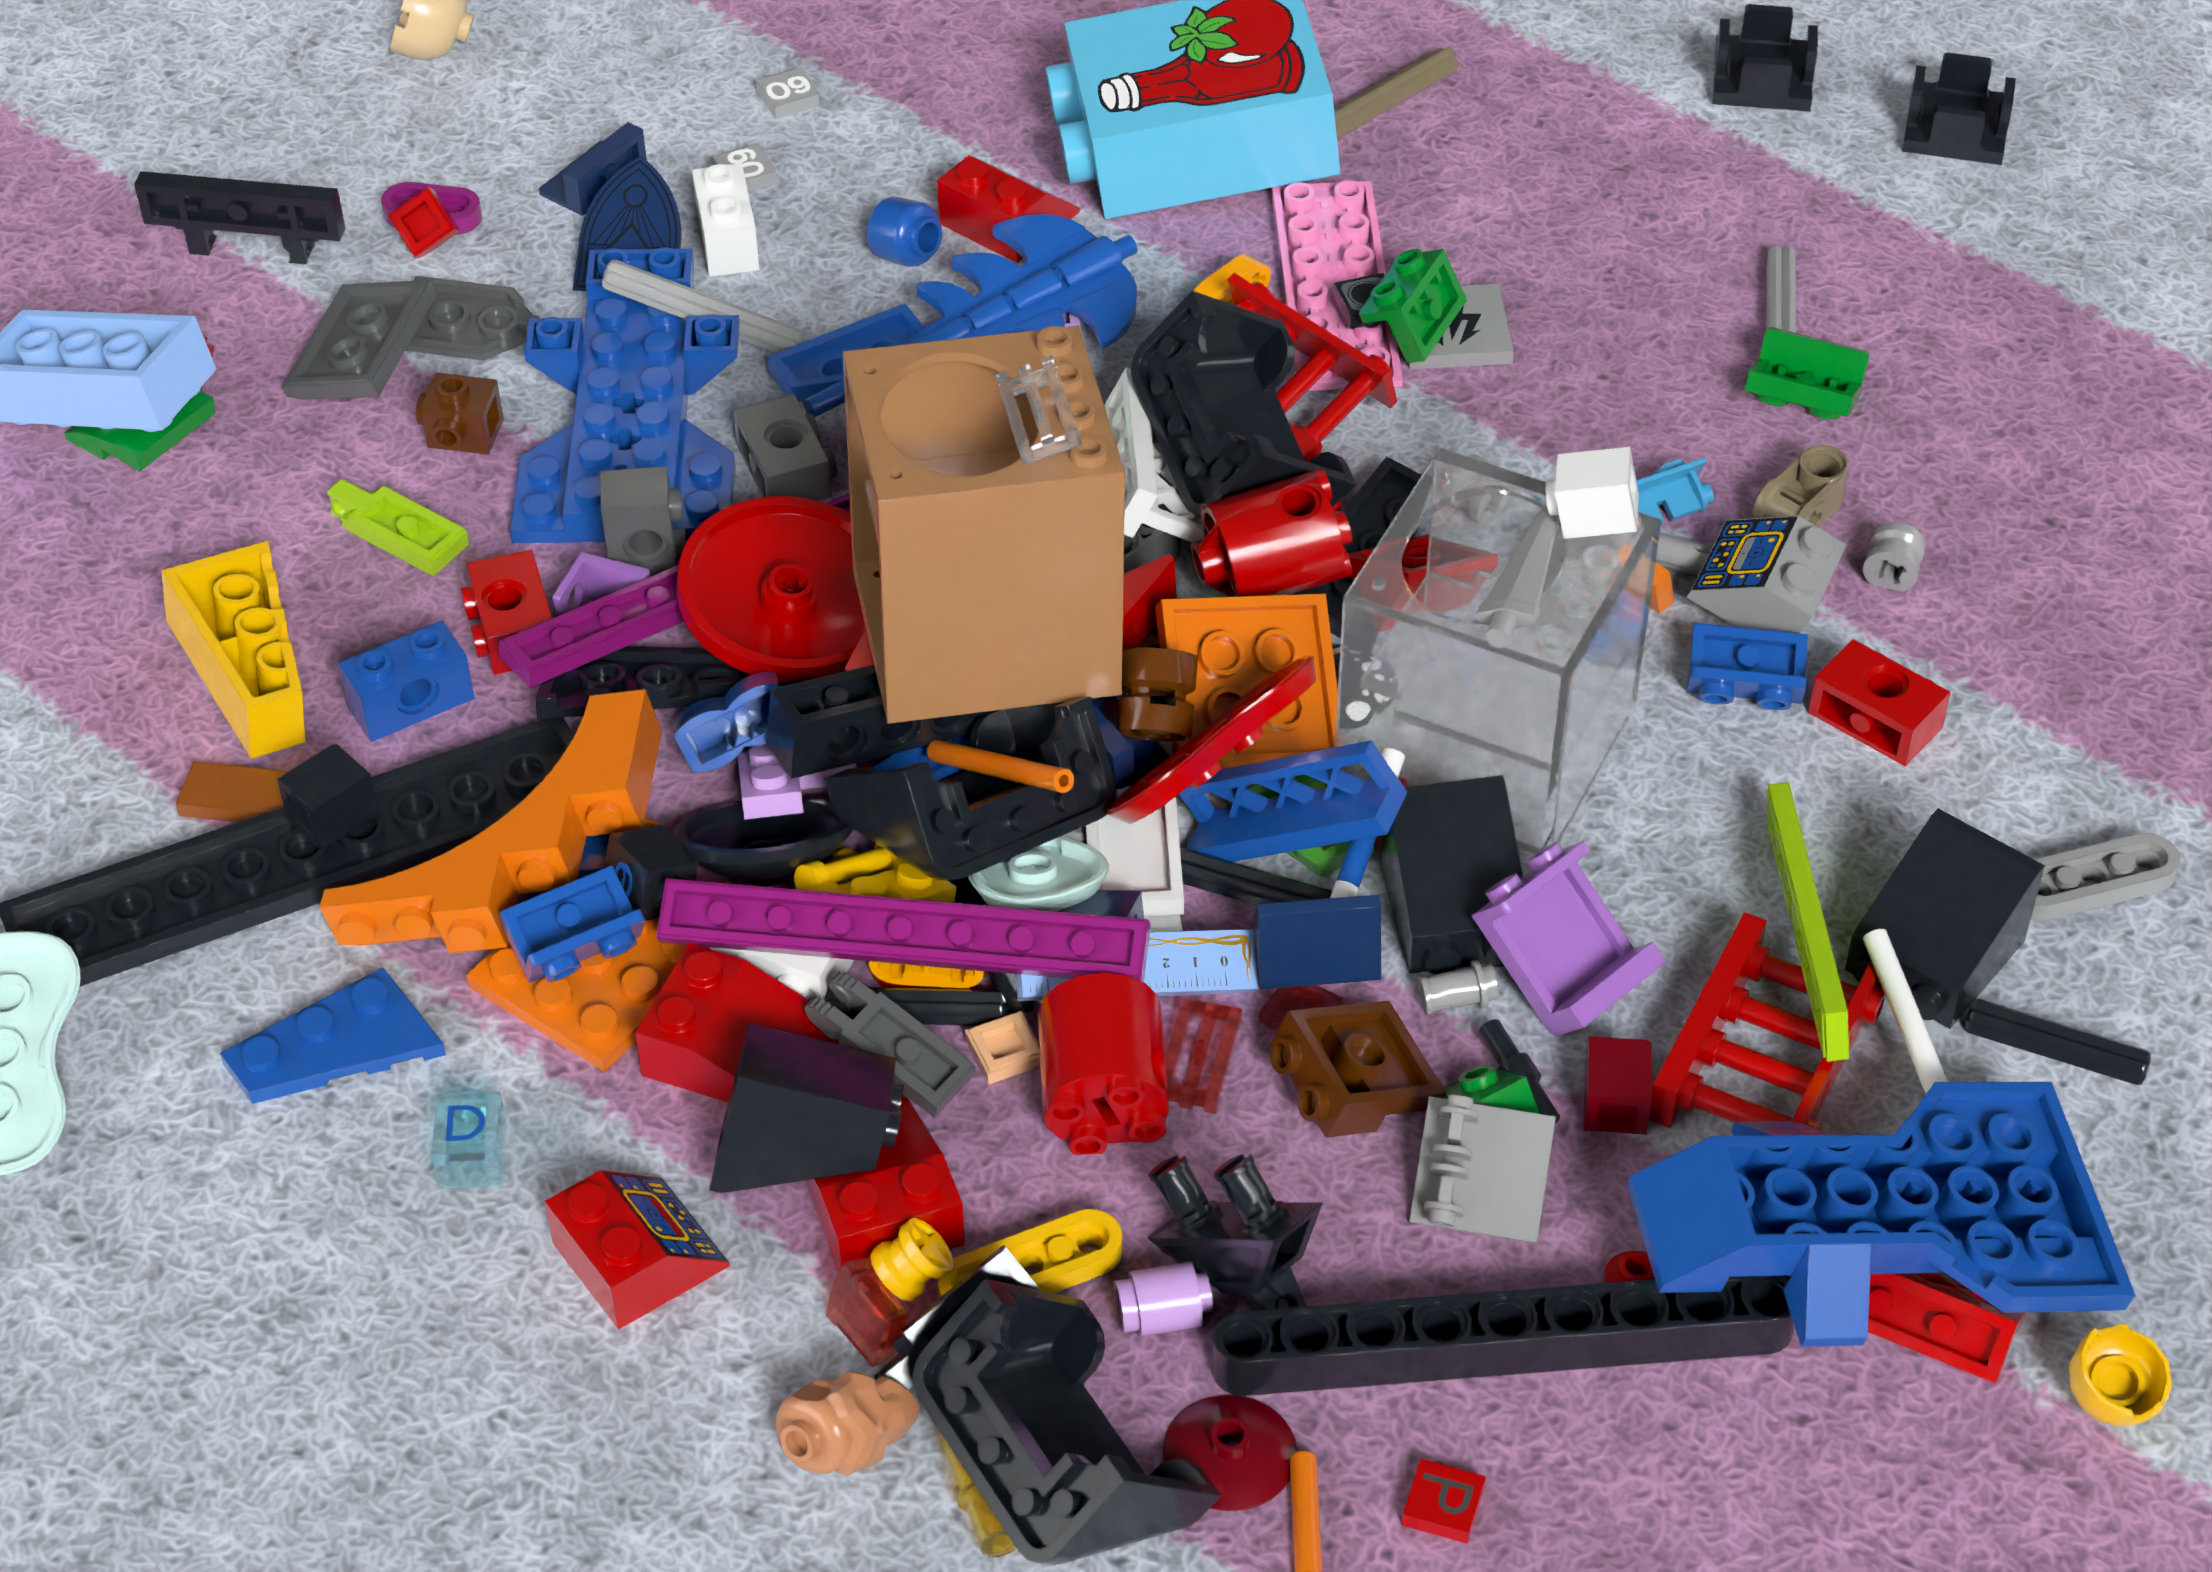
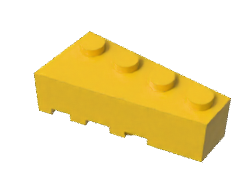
M260 542L161 570L166 622L249 757L253 759L305 743L302 688L292 644L289 641L284 609L281 606L278 582L271 561L269 542Z

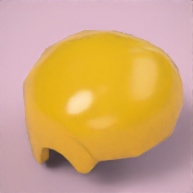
M2126 1323L2101 1329L2094 1327L2079 1342L2068 1365L2070 1391L2082 1410L2097 1421L2112 1426L2129 1427L2151 1420L2164 1409L2165 1402L2168 1400L2172 1388L2169 1360L2153 1339L2130 1329ZM2112 1398H2128V1399H2126V1400H2114V1399H2112Z

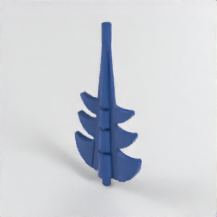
M1050 214L1024 215L1005 220L993 226V236L1015 249L1024 259L1025 264L1019 267L1009 259L992 253H968L953 256L951 259L952 269L970 279L979 288L980 293L973 296L965 289L946 282L930 281L917 283V296L935 308L942 317L899 345L1042 330L1049 326L1065 327L1062 314L1068 312L1083 320L1093 330L1098 339L1099 347L1107 348L1117 342L1128 331L1136 317L1137 285L1134 276L1132 277L1130 271L1122 264V260L1137 253V244L1130 235H1126L1114 242L1104 235L1097 238L1090 231L1086 230L1085 226L1069 218ZM844 379L804 399L803 406L807 413L812 412L814 417H817L845 403Z

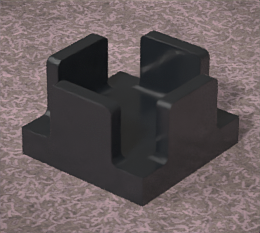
M1747 4L1744 9L1742 30L1739 35H1729L1730 19L1720 18L1715 42L1712 104L1810 112L1818 52V25H1808L1806 40L1791 39L1793 9L1791 7Z
M1949 52L1943 55L1939 79L1936 83L1924 82L1926 66L1916 65L1902 152L2002 165L2013 107L2016 78L2006 77L2003 92L1991 91L1988 89L1992 69L1991 58Z

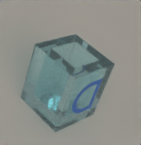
M467 1090L461 1093L437 1094L431 1156L439 1190L503 1187L507 1122L500 1091L482 1092Z

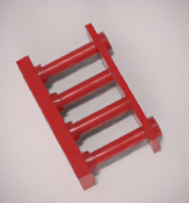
M1233 273L1227 279L1235 306L1284 322L1293 341L1294 348L1310 358L1276 392L1284 413L1328 370L1349 382L1306 427L1299 426L1297 428L1289 423L1306 462L1322 453L1321 449L1323 446L1321 442L1367 395H1370L1390 409L1398 402L1392 380L1393 372L1383 359L1374 354L1367 356L1277 300L1263 284L1259 282L1250 283L1236 273Z
M1746 912L1743 913L1652 1085V1104L1649 1120L1671 1128L1680 1109L1691 1112L1695 1107L1734 1123L1795 1121L1822 1130L1823 1123L1816 1119L1845 1060L1827 1062L1826 1057L1822 1058L1816 1072L1812 1073L1726 1040L1727 1034L1722 1032L1726 1021L1736 1025L1739 1020L1821 1050L1814 1021L1748 997L1749 990L1744 989L1748 979L1759 982L1762 977L1808 994L1801 966L1770 955L1771 948L1763 945L1767 920ZM1870 961L1858 987L1840 980L1848 1010L1849 1051L1863 1023L1874 1026L1885 1003L1886 995L1883 989L1878 988L1880 980L1872 961ZM1718 1063L1802 1095L1803 1098L1793 1118L1703 1084L1704 1077L1699 1076L1703 1065L1714 1068Z

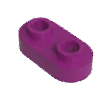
M402 182L389 187L381 197L384 219L392 227L395 226L388 215L427 187L435 190L459 227L460 232L456 235L474 230L482 221L479 197L474 191L467 188Z

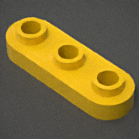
M1085 1209L954 1257L952 1270L938 1279L939 1298L1003 1245L1010 1251L1023 1269L1033 1266L1042 1270L1030 1275V1277L1039 1289L1044 1292L1054 1294L1102 1276L1113 1270L1121 1260V1227L1118 1221L1110 1214L1101 1210ZM1087 1244H1094L1101 1248L1089 1254L1080 1250L1082 1246Z

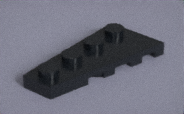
M1386 456L1343 509L1352 534V542L1343 545L1347 553L1414 538L1428 501L1433 481ZM1350 576L1291 594H1326L1331 634L1351 644L1374 650L1381 629H1379Z
M626 646L541 683L535 700L537 720L584 716L589 696L646 689L654 710L688 707L703 699L725 697L726 693L736 683L751 674L729 666L706 649Z

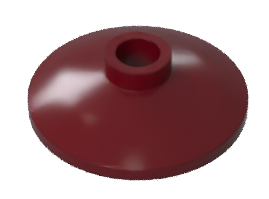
M1238 1395L1213 1396L1190 1405L1171 1423L1163 1443V1461L1175 1458L1195 1462L1206 1473L1221 1495L1210 1508L1221 1511H1242L1255 1508L1276 1497L1290 1481V1456L1297 1452L1293 1432L1279 1413L1258 1400ZM1224 1436H1236L1241 1439V1442L1237 1445L1228 1446L1221 1443L1219 1439Z

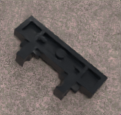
M140 171L134 183L144 224L173 226L176 229L184 230L189 254L210 255L217 237L212 230L281 236L283 248L290 253L288 263L306 265L311 251L314 249L315 242L319 240L341 241L346 229L337 188Z

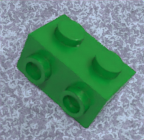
M1770 327L1765 332L1759 359L1749 370L1744 391L1758 394L1757 399L1769 405L1787 406L1791 402L1809 407V413L1820 418L1839 419L1840 415L1848 417L1859 400L1870 354L1866 350Z

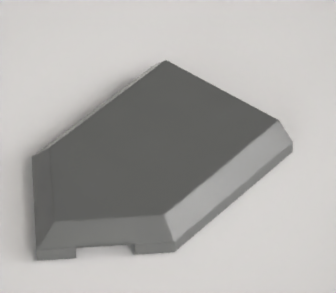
M415 276L413 281L430 280L437 292V296L405 351L485 361L525 344L529 319L540 317L533 315L524 305V299L512 287Z

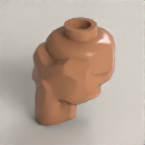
M847 1371L837 1379H815L784 1399L776 1413V1433L779 1444L786 1456L799 1468L811 1473L828 1474L836 1471L844 1476H849L878 1464L884 1458L886 1446L897 1442L915 1423L918 1417L919 1405L909 1390L887 1377L882 1376L874 1381L873 1378L862 1373Z

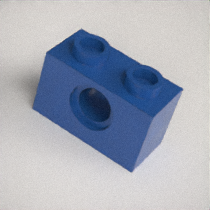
M443 620L338 663L347 707L370 742L475 699L467 655Z

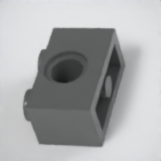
M795 394L733 410L737 447L762 497L791 496L816 501L832 497L830 478L837 477V465L833 452L829 445L822 447L819 443L820 434L815 417L812 412L804 413Z
M667 466L600 471L601 514L608 559L647 568L650 571V577L677 566L683 548L687 543L685 528L675 529L674 522L683 521L681 489L670 488Z

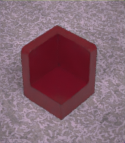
M1589 1036L1584 1066L1583 1131L1647 1135L1652 1104L1651 1042L1643 1039Z

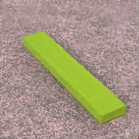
M1789 782L1768 784L1766 802L1769 837L1823 1058L1826 1057L1827 1062L1849 1059L1848 1010Z

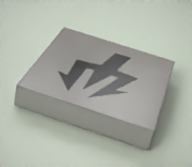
M1499 283L1461 285L1467 298L1466 303L1427 359L1422 362L1408 363L1409 369L1513 364L1514 349Z

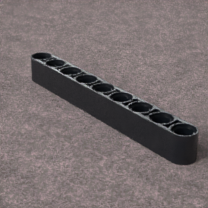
M1788 1276L1729 1277L1721 1292L1659 1293L1655 1279L1242 1311L1228 1314L1214 1328L1212 1374L1215 1382L1222 1390L1233 1395L1251 1396L1772 1354L1780 1352L1787 1347L1794 1334L1795 1326L1783 1292L1790 1278ZM1565 1328H1572V1329H1575V1330H1578V1331H1571V1330H1567V1329H1565ZM1499 1333L1510 1334L1512 1336H1503ZM1434 1338L1445 1339L1447 1341H1436L1434 1340ZM1372 1343V1344H1379V1345H1381V1346L1376 1347V1346H1369V1345H1367V1344ZM1301 1349H1313L1316 1351L1307 1352L1302 1351ZM1237 1354H1248V1355H1250V1356H1248V1357H1237V1356H1235V1355H1237Z

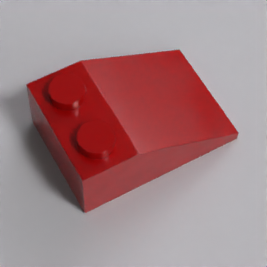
M691 943L687 945L635 1032L642 1076L727 1103L748 1023L838 1044L839 1040L830 1039L807 1018L806 1013H804V1007L810 1000L744 959Z
M908 1097L901 1100L899 1111H902L894 1147L893 1149L881 1147L875 1170L805 1180L842 1281L874 1272L870 1257L872 1250L881 1242L886 1240L893 1242L897 1239L900 1227L912 1218L921 1219L931 1225L940 1234L949 1250L965 1245L963 1202L942 1151Z

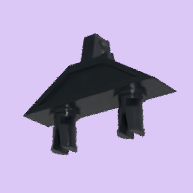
M1243 1154L1238 1155L1222 1164L1214 1172L1216 1181H1219L1230 1202L1209 1201L1201 1185L1188 1165L1185 1155L1180 1159L1177 1155L1161 1162L1150 1171L1149 1178L1151 1182H1154L1168 1208L1174 1215L1171 1220L1147 1237L1152 1243L1178 1263L1191 1261L1195 1273L1206 1272L1210 1285L1221 1293L1240 1294L1252 1311L1306 1307L1291 1266L1303 1257L1323 1202L1276 1201L1256 1167L1251 1154L1246 1158Z

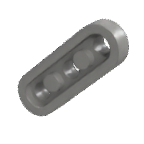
M2138 833L2034 859L2045 865L2038 890V894L2043 896L2037 895L2031 919L2037 921L2052 920L2162 892L2168 889L2175 880L2180 864L2179 851L2173 843L2162 836L2152 833ZM2139 866H2145V867H2148V868H2150V869H2152V870L2143 871V870L2139 869L2138 867H2139ZM2084 880H2093L2096 881L2097 884L2090 885L2087 884Z

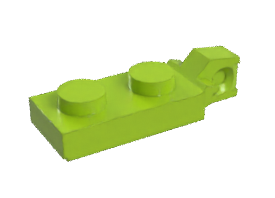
M340 479L327 491L332 507L330 510L331 514L340 518L342 521L341 525L350 533L433 577L469 545L468 533L464 527L385 486H382L377 491L372 490L368 493Z

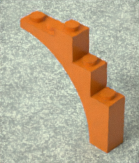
M646 689L589 696L583 719L573 740L558 763L521 803L472 839L427 862L390 876L356 885L325 889L320 909L338 945L363 946L442 937L449 953L506 948L509 940L500 923L499 914L500 911L516 905L519 894L551 891L578 880L586 836L644 828L662 733Z

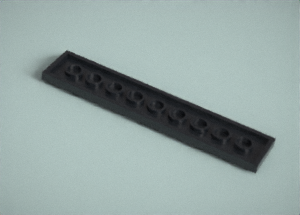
M564 717L541 719L372 776L371 779L379 810L377 815L323 850L316 846L287 819L285 809L281 807L1 902L0 918L5 932H40L61 938L72 948L79 963L80 987L319 904L325 889L356 885L387 877L418 866L452 850L490 827L521 803L558 763L574 736Z

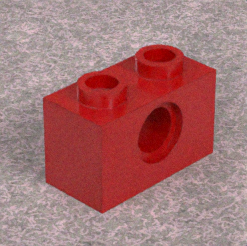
M532 549L466 563L471 586L460 588L468 620L479 618V624L470 625L477 658L489 656L493 675L513 671L499 657L500 640L552 619Z
M1852 639L1815 676L1808 713L1906 767L1943 728L1951 692Z

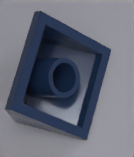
M1380 895L1257 904L1250 929H1253L1260 990L1381 980Z

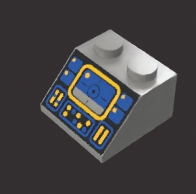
M1800 516L1726 520L1686 598L1735 627L1801 633L1814 616L1847 544Z

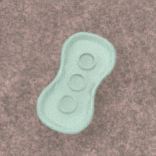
M1060 836L968 877L973 887L989 906L1056 912L1081 903L1093 896L1109 872V863L1106 857L1095 848L1065 836Z
M32 931L0 933V1175L24 1170L41 1161L58 1141L66 1120V1101L55 1066V1049L60 1028L79 990L81 980L80 967L72 948L61 938L46 933Z

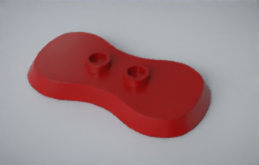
M1306 655L1289 663L1248 691L1193 739L1123 792L1115 800V803L1107 808L1108 812L1106 814L1128 824L1134 823L1164 806L1190 785L1195 789L1212 778L1222 769L1218 760L1231 749L1238 754L1255 743L1265 734L1260 726L1286 708L1314 684L1316 674L1313 656Z

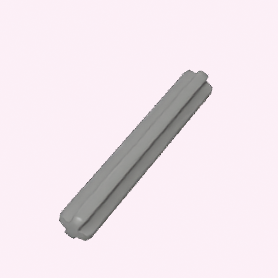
M616 259L609 262L602 278V286L606 290L686 319V316H705L711 314L718 316L739 315V340L774 353L798 345L802 339V332L798 328Z

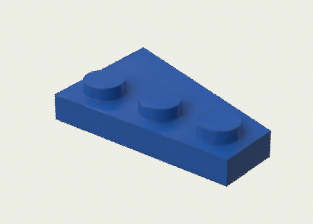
M383 967L220 1053L224 1067L252 1104L326 1086L329 1080L364 1071H367L368 1075L390 1070V1065L420 1057H423L425 1061L446 1055L444 1043Z

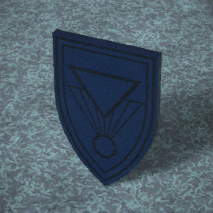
M639 156L617 171L602 186L592 200L584 217L580 232L573 291H587L586 276L590 250H606L611 248L621 250L659 249L665 247L681 249V219L675 198L663 177L642 156Z

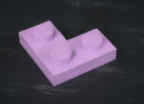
M767 744L753 746L747 752H740L738 755L744 820L803 813L802 789L826 787L824 778L846 769L857 768L856 763L790 779Z

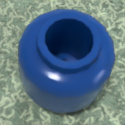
M894 196L882 200L873 209L866 231L868 245L874 255L880 259L909 267H918L927 262L939 249L943 235L940 220L932 207L924 202Z

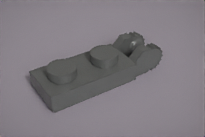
M839 971L830 980L829 988H831V992L834 993L841 1003H845L846 1007L858 1014L853 1020L838 1008L832 1006L829 1001L827 1002L824 998H819V996L817 998L813 997L804 1007V1013H806L811 1023L816 1028L821 1029L830 1039L839 1040V1045L896 1058L894 1082L903 1083V1094L933 1118H936L974 1076L976 1066H974L973 1062L882 992L876 994L862 982L857 981L854 976L849 975L848 972Z

